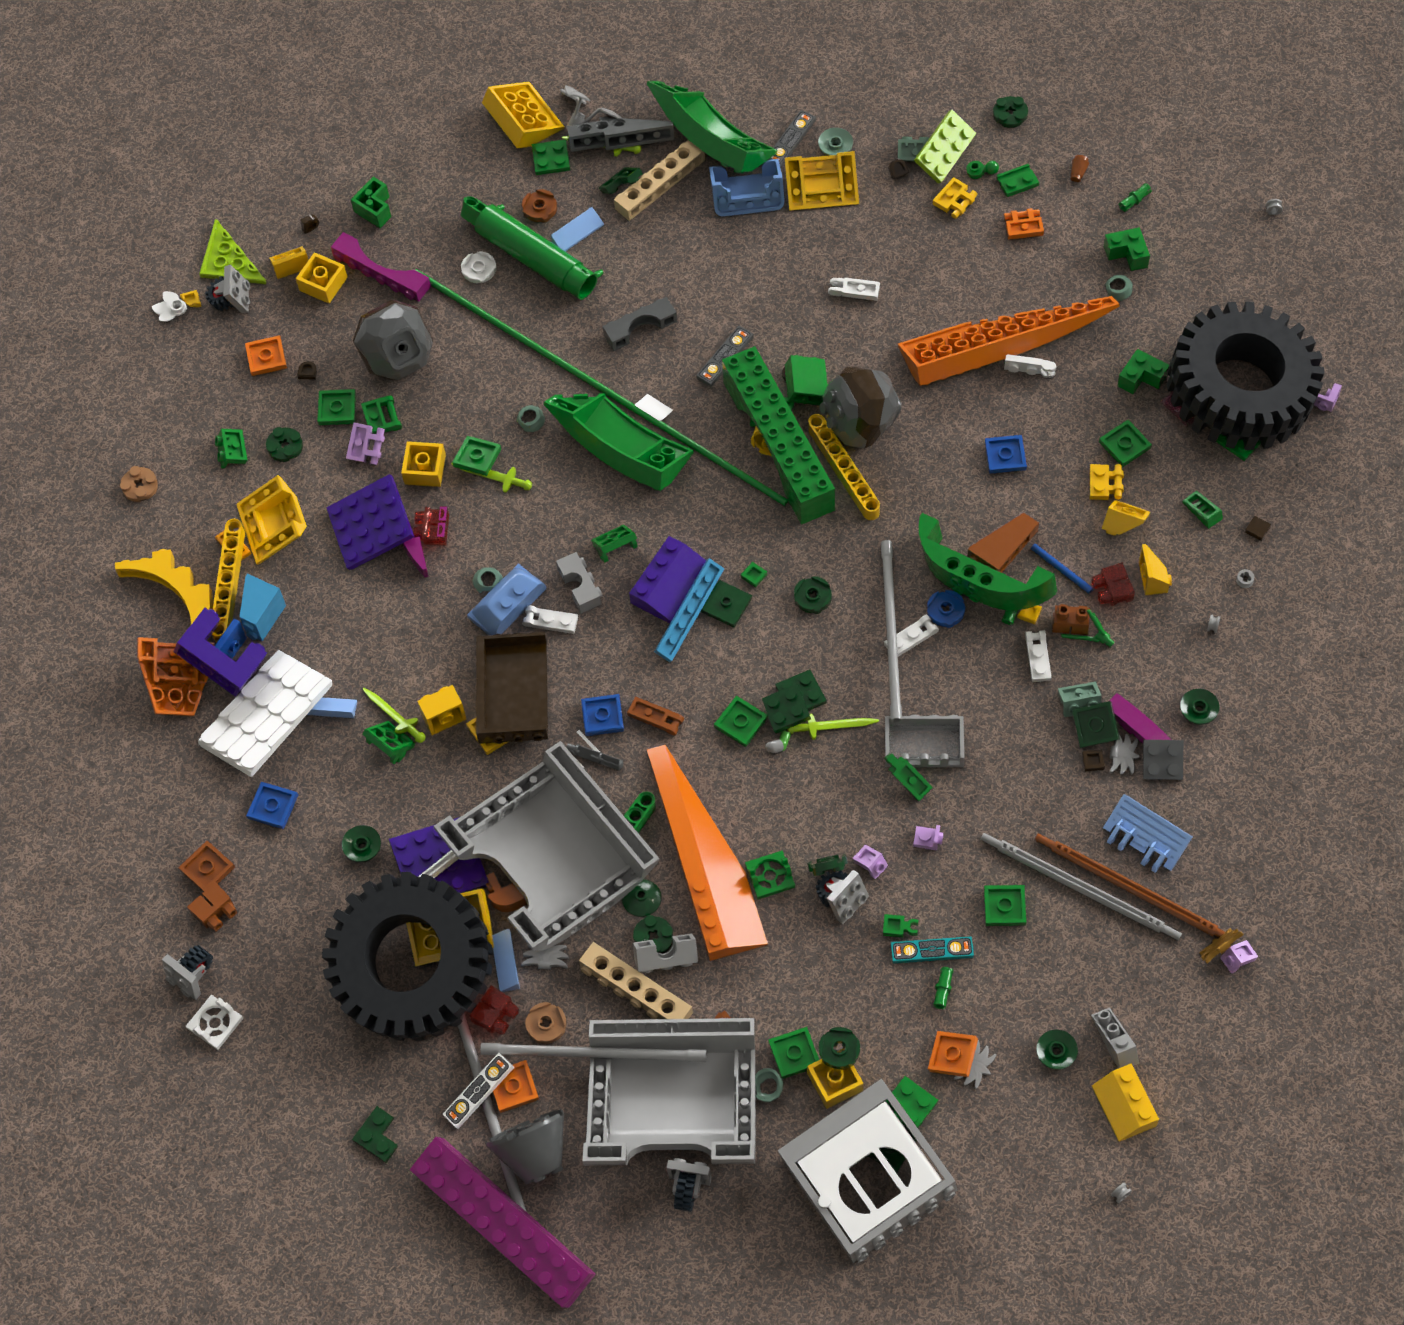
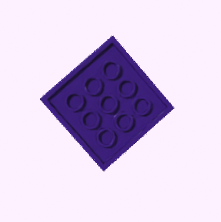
M391 474L326 507L346 567L349 570L414 538L397 486Z
M434 825L389 839L400 874L401 872H411L418 877L451 851L434 830ZM480 858L458 859L434 878L439 882L441 880L446 882L459 893L485 888V884L488 883Z

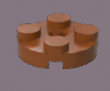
M543 189L536 190L532 194L531 192L528 193L522 200L524 216L534 222H548L557 211V202L554 195ZM536 205H543L541 208L536 207Z

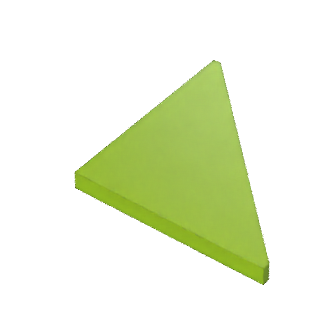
M215 219L200 270V277L219 279L222 276L224 278V266L231 265L249 283L266 284V279L246 257L245 253L234 242L226 229Z

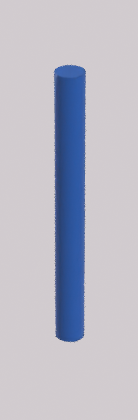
M1033 544L1031 547L1033 552L1088 594L1093 591L1094 588L1037 544Z

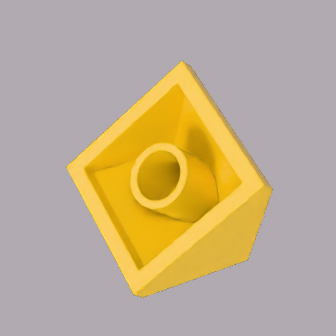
M303 246L269 258L277 279L300 272L308 262V256Z

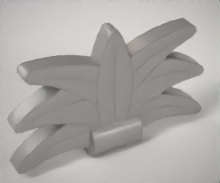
M1128 734L1125 735L1124 742H1122L1119 735L1120 740H1116L1115 746H1111L1110 759L1113 760V764L1109 773H1113L1120 765V775L1124 774L1127 768H1129L1130 774L1133 775V760L1140 757L1134 753L1138 739L1136 738L1131 744Z
M556 945L541 951H526L523 953V957L530 958L522 962V966L535 965L538 966V969H551V967L557 966L567 969V964L560 960L569 959L568 955L562 952V950L567 949V946Z
M979 1040L969 1077L963 1083L966 1086L975 1080V1089L978 1088L981 1082L982 1074H991L986 1067L996 1057V1054L988 1058V1046L980 1053ZM955 1076L954 1080L961 1079L963 1076Z

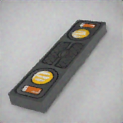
M800 110L773 147L778 150L777 154L768 160L779 159L780 168H782L785 164L784 158L790 157L816 121V116Z
M738 326L700 370L696 378L712 387L723 374L722 359L742 352L753 339L754 334Z

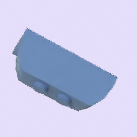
M518 563L467 614V618L488 635L502 634L526 610V607L531 605L546 590V585Z

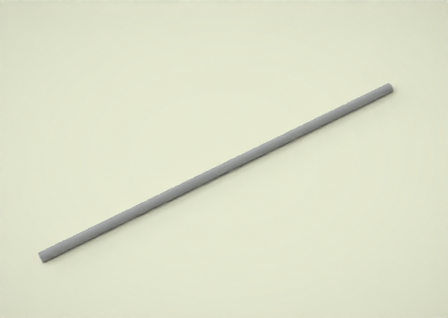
M463 1013L460 1016L463 1022L458 1025V1029L475 1079L482 1071L465 1014ZM489 1095L483 1101L482 1106L493 1137L501 1133V1129ZM500 1160L511 1199L526 1211L515 1173Z

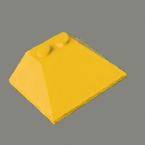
M855 151L840 152L830 156L784 158L789 211L859 204Z
M279 475L236 504L257 565L299 538L307 527L296 495Z

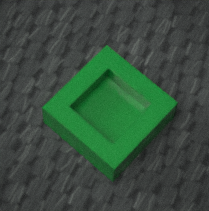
M751 562L741 574V578L756 588L766 577L767 571Z

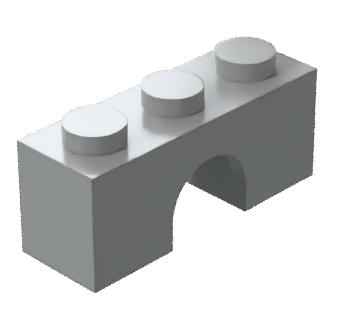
M577 552L557 560V569L565 584L571 581L581 583L578 588L572 590L573 600L580 613L601 605L600 598L603 597L599 587L595 588L593 584L595 580L591 572L587 573L585 569L587 565L583 557L579 558Z
M692 933L672 936V948L663 954L657 952L653 940L634 942L635 967L638 972L650 973L654 969L669 970L673 966H691L693 963L698 962L695 937Z

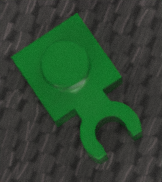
M884 914L883 936L903 938V932H907L911 936H917L918 930H912L910 927L912 925L918 926L919 920L910 919L907 922L904 921L905 916Z

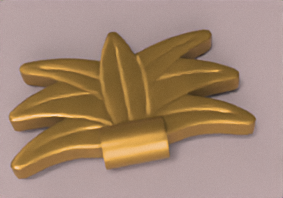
M1229 928L1219 939H1213L1212 944L1199 952L1202 960H1205L1208 964L1219 953L1223 954L1228 950L1231 944L1244 934L1241 931L1239 932L1238 929L1232 930Z

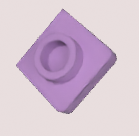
M1335 383L1332 390L1328 389L1325 396L1318 394L1314 405L1320 410L1331 412L1340 395L1342 385Z
M936 825V829L916 826L913 847L937 850L938 844L942 845L943 840L940 826Z
M864 845L852 858L857 865L868 870L874 879L888 866L883 855L867 845Z
M1247 940L1231 946L1221 956V960L1230 973L1236 972L1240 966L1251 963L1258 958V955Z

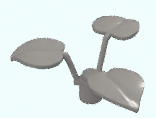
M565 85L564 89H560L561 95H566L577 103L567 126L588 123L597 113H605L617 119L621 118L617 113L601 107L595 110L587 119H584L586 115L579 112L581 103L586 104V101L590 102V99L570 86Z

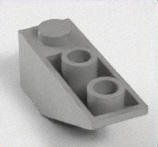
M1110 1007L1092 1014L1091 1017L1118 1069L1131 1063L1133 1066L1139 1064L1136 1045Z

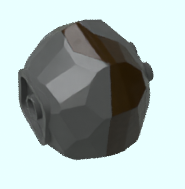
M392 299L360 317L353 343L370 374L390 380H399L427 364L433 339L417 307Z
M846 367L827 385L823 395V403L820 404V412L827 417V427L832 429L844 445L858 448L872 446L892 426L901 411V402L888 375L882 371L860 367Z

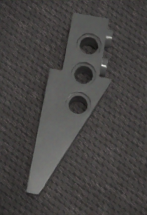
M599 117L600 121L566 126L571 152L599 147L611 150L674 140V127L671 121Z

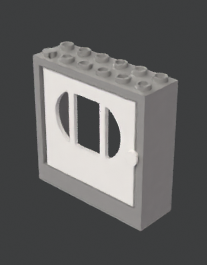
M882 1079L778 1150L782 1161L853 1263L865 1260L869 1256L868 1253L870 1251L882 1248L886 1244L885 1241L890 1237L896 1238L902 1234L904 1227L909 1224L911 1226L915 1225L921 1220L920 1216L926 1212L929 1214L939 1207L937 1204L943 1200L949 1201L956 1195L955 1192L957 1191L956 1181ZM886 1100H888V1102L891 1104V1106L893 1107V1109L896 1111V1113H897L898 1116L901 1118V1120L903 1121V1123L906 1125V1127L908 1128V1130H909V1131L911 1132V1134L914 1136V1138L916 1139V1141L918 1142V1144H919V1145L921 1146V1148L924 1150V1152H925L926 1155L929 1157V1159H930L931 1162L934 1164V1166H935L936 1169L939 1171V1173H940L941 1176L944 1178V1180L941 1179V1177L939 1176V1174L936 1172V1170H935L934 1167L931 1165V1163L929 1162V1160H928V1159L926 1158V1156L923 1154V1152H922L921 1149L918 1147V1145L916 1144V1142L913 1140V1138L911 1137V1135L908 1133V1131L906 1130V1128L903 1126V1124L901 1123V1121L898 1119V1117L895 1115V1113L893 1112V1110L890 1108V1106L888 1105V1103L886 1102ZM880 1148L894 1149L907 1159L911 1167V1181L908 1187L903 1184L879 1150ZM870 1153L875 1154L901 1191L899 1195L879 1209L874 1206L849 1170L850 1167ZM796 1163H798L801 1169L804 1171L810 1182L813 1184L817 1192L820 1194V1197L816 1194V1192L814 1191L810 1183L807 1181L801 1170L798 1168ZM842 1174L852 1184L870 1210V1214L857 1213L844 1204L839 1194V1181ZM828 1207L835 1216V1218L838 1220L844 1231L847 1233L853 1244L850 1243L844 1232L841 1230L835 1219L832 1217V1215L827 1209Z

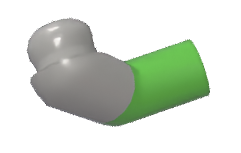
M782 731L778 740L766 744V751L771 753L784 751L788 745L791 733Z

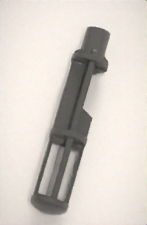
M568 743L566 746L569 752H572L575 756L618 771L623 767L624 762L622 759L580 746L579 744L573 745Z

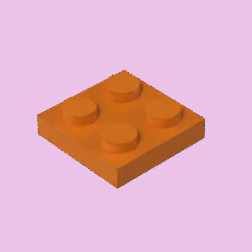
M280 335L245 343L252 376L287 369Z
M937 1031L928 1070L933 1073L969 1077L978 1038L973 1035Z
M527 1060L512 1064L515 1068L494 1089L493 1093L500 1113L539 1100Z

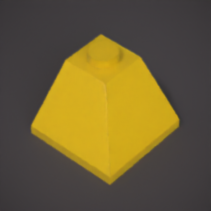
M1114 500L1107 510L1102 529L1106 530V533L1110 535H1120L1143 524L1149 517L1150 512Z
M1142 544L1138 563L1145 595L1168 593L1169 586H1172L1171 575L1167 574L1166 567L1146 544Z

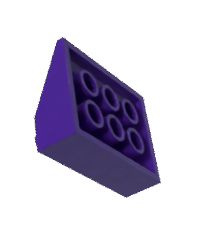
M668 536L630 591V603L670 624L706 560L686 544Z

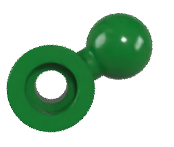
M972 161L966 167L967 175L972 179L981 178L984 172L994 175L998 172L999 165L996 161H989L986 165H983L980 161Z

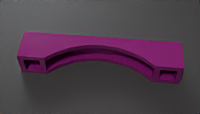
M344 232L331 246L335 260L347 263L351 269L360 270L366 277L371 276L375 278L378 283L390 286L393 291L403 293L410 300L414 299L419 302L431 287L429 277L416 270H392L377 265L363 253L358 240Z

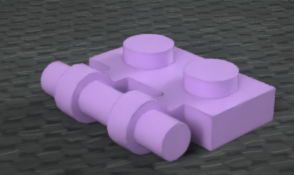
M353 423L346 459L365 463L366 457L371 456L370 464L377 465L378 458H381L380 449L385 439L383 436L385 429L377 428V433L372 434V426ZM370 440H375L373 451L368 450Z

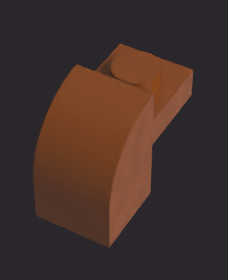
M494 872L486 875L488 883L485 885L490 893L487 896L492 907L501 912H511L526 905L524 896L513 883L501 888Z

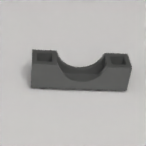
M667 297L658 299L650 305L640 307L637 311L625 314L622 318L608 322L603 326L604 337L612 350L616 351L630 344V334L638 326L652 324L663 329L677 322V313Z

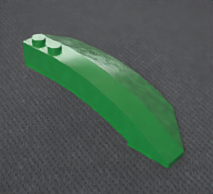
M647 81V86L674 126L700 150L720 161L721 165L732 167L735 172L744 174V172L753 171L777 154L778 150L751 138L727 121L704 97V92H688V88L675 85L672 88L666 85L665 82Z
M600 393L596 397H588V394H573V397L563 398V395H554L544 401V406L584 448L618 472L655 490L661 491L670 485L694 453L693 449L664 438L635 421L606 397V393Z

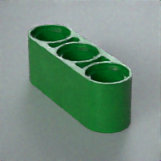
M648 791L640 793L624 815L638 834L656 809L654 795ZM646 801L651 802L650 805H643V803ZM633 817H640L637 821L631 820Z

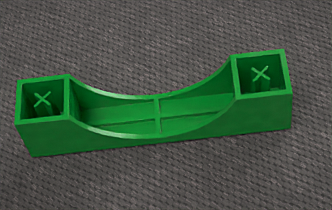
M754 346L722 359L723 383L738 410L745 411L761 433L776 465L785 496L801 525L835 511V488L757 348Z

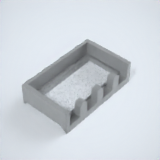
M958 715L902 716V722L894 724L891 722L890 716H885V757L892 753L897 759L899 757L906 759L913 767H964V717ZM885 760V767H891Z

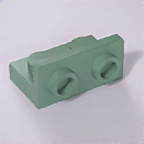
M912 137L898 139V159H902L905 162H915L914 159L929 140V137H920L919 140H913Z
M1096 682L1058 688V696L1063 705L1064 717L1073 716L1072 709L1102 703V695Z

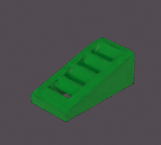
M1197 490L1182 501L1208 529L1223 519L1222 510ZM1199 499L1197 503H1195L1194 505L1192 504V502Z

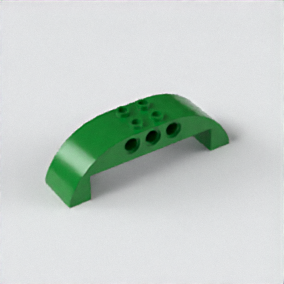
M924 513L920 515L919 536L926 563L939 581L959 595H966L973 602H980L992 608L1002 610L1028 609L1038 606L1056 595L1057 586L1054 573L1037 566L1026 584L939 544L943 539L939 521Z

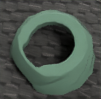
M1114 275L1105 283L1108 296H1112L1116 301L1125 300L1132 294L1133 284L1125 275ZM1121 279L1126 285L1121 290H1115L1110 288V283Z
M528 405L519 411L516 422L519 423L524 431L535 432L544 425L545 416L539 407ZM526 411H534L536 418L533 421L524 423L521 420Z
M483 567L475 573L472 581L476 590L481 593L482 591H491L503 579V576L495 568ZM490 572L495 575L496 579L492 586L483 585L481 576L484 573Z
M764 1068L756 1073L755 1097L763 1102L776 1100L783 1090L781 1076L776 1070L771 1068ZM770 1078L776 1081L777 1088L774 1093H761L760 1084Z

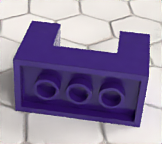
M204 608L177 642L174 653L236 697L262 664L267 652L259 643L251 642L236 662L207 641L217 628L220 618L214 610Z

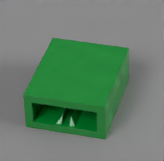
M790 355L785 363L788 402L820 406L823 403V395L828 385L825 359Z

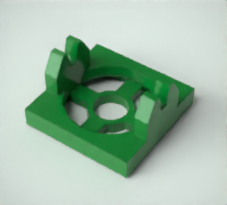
M624 524L591 540L604 563L609 561L606 553L627 543L633 549L638 547L636 534Z
M389 721L364 729L362 735L366 737V742L369 745L373 743L390 757V762L393 764L399 763L406 752L413 749L416 744L404 733H395L396 726ZM386 735L392 736L394 739H390ZM386 742L393 743L396 747H391Z
M783 850L745 862L757 900L795 888L791 868L787 857L784 856ZM769 861L777 862L783 868L775 870L770 867ZM760 864H763L765 869L763 874L756 876V869ZM773 871L776 877L774 880L769 881L765 879V873ZM785 875L782 884L777 886L776 880L778 877ZM765 881L770 884L771 888L762 887L758 883Z

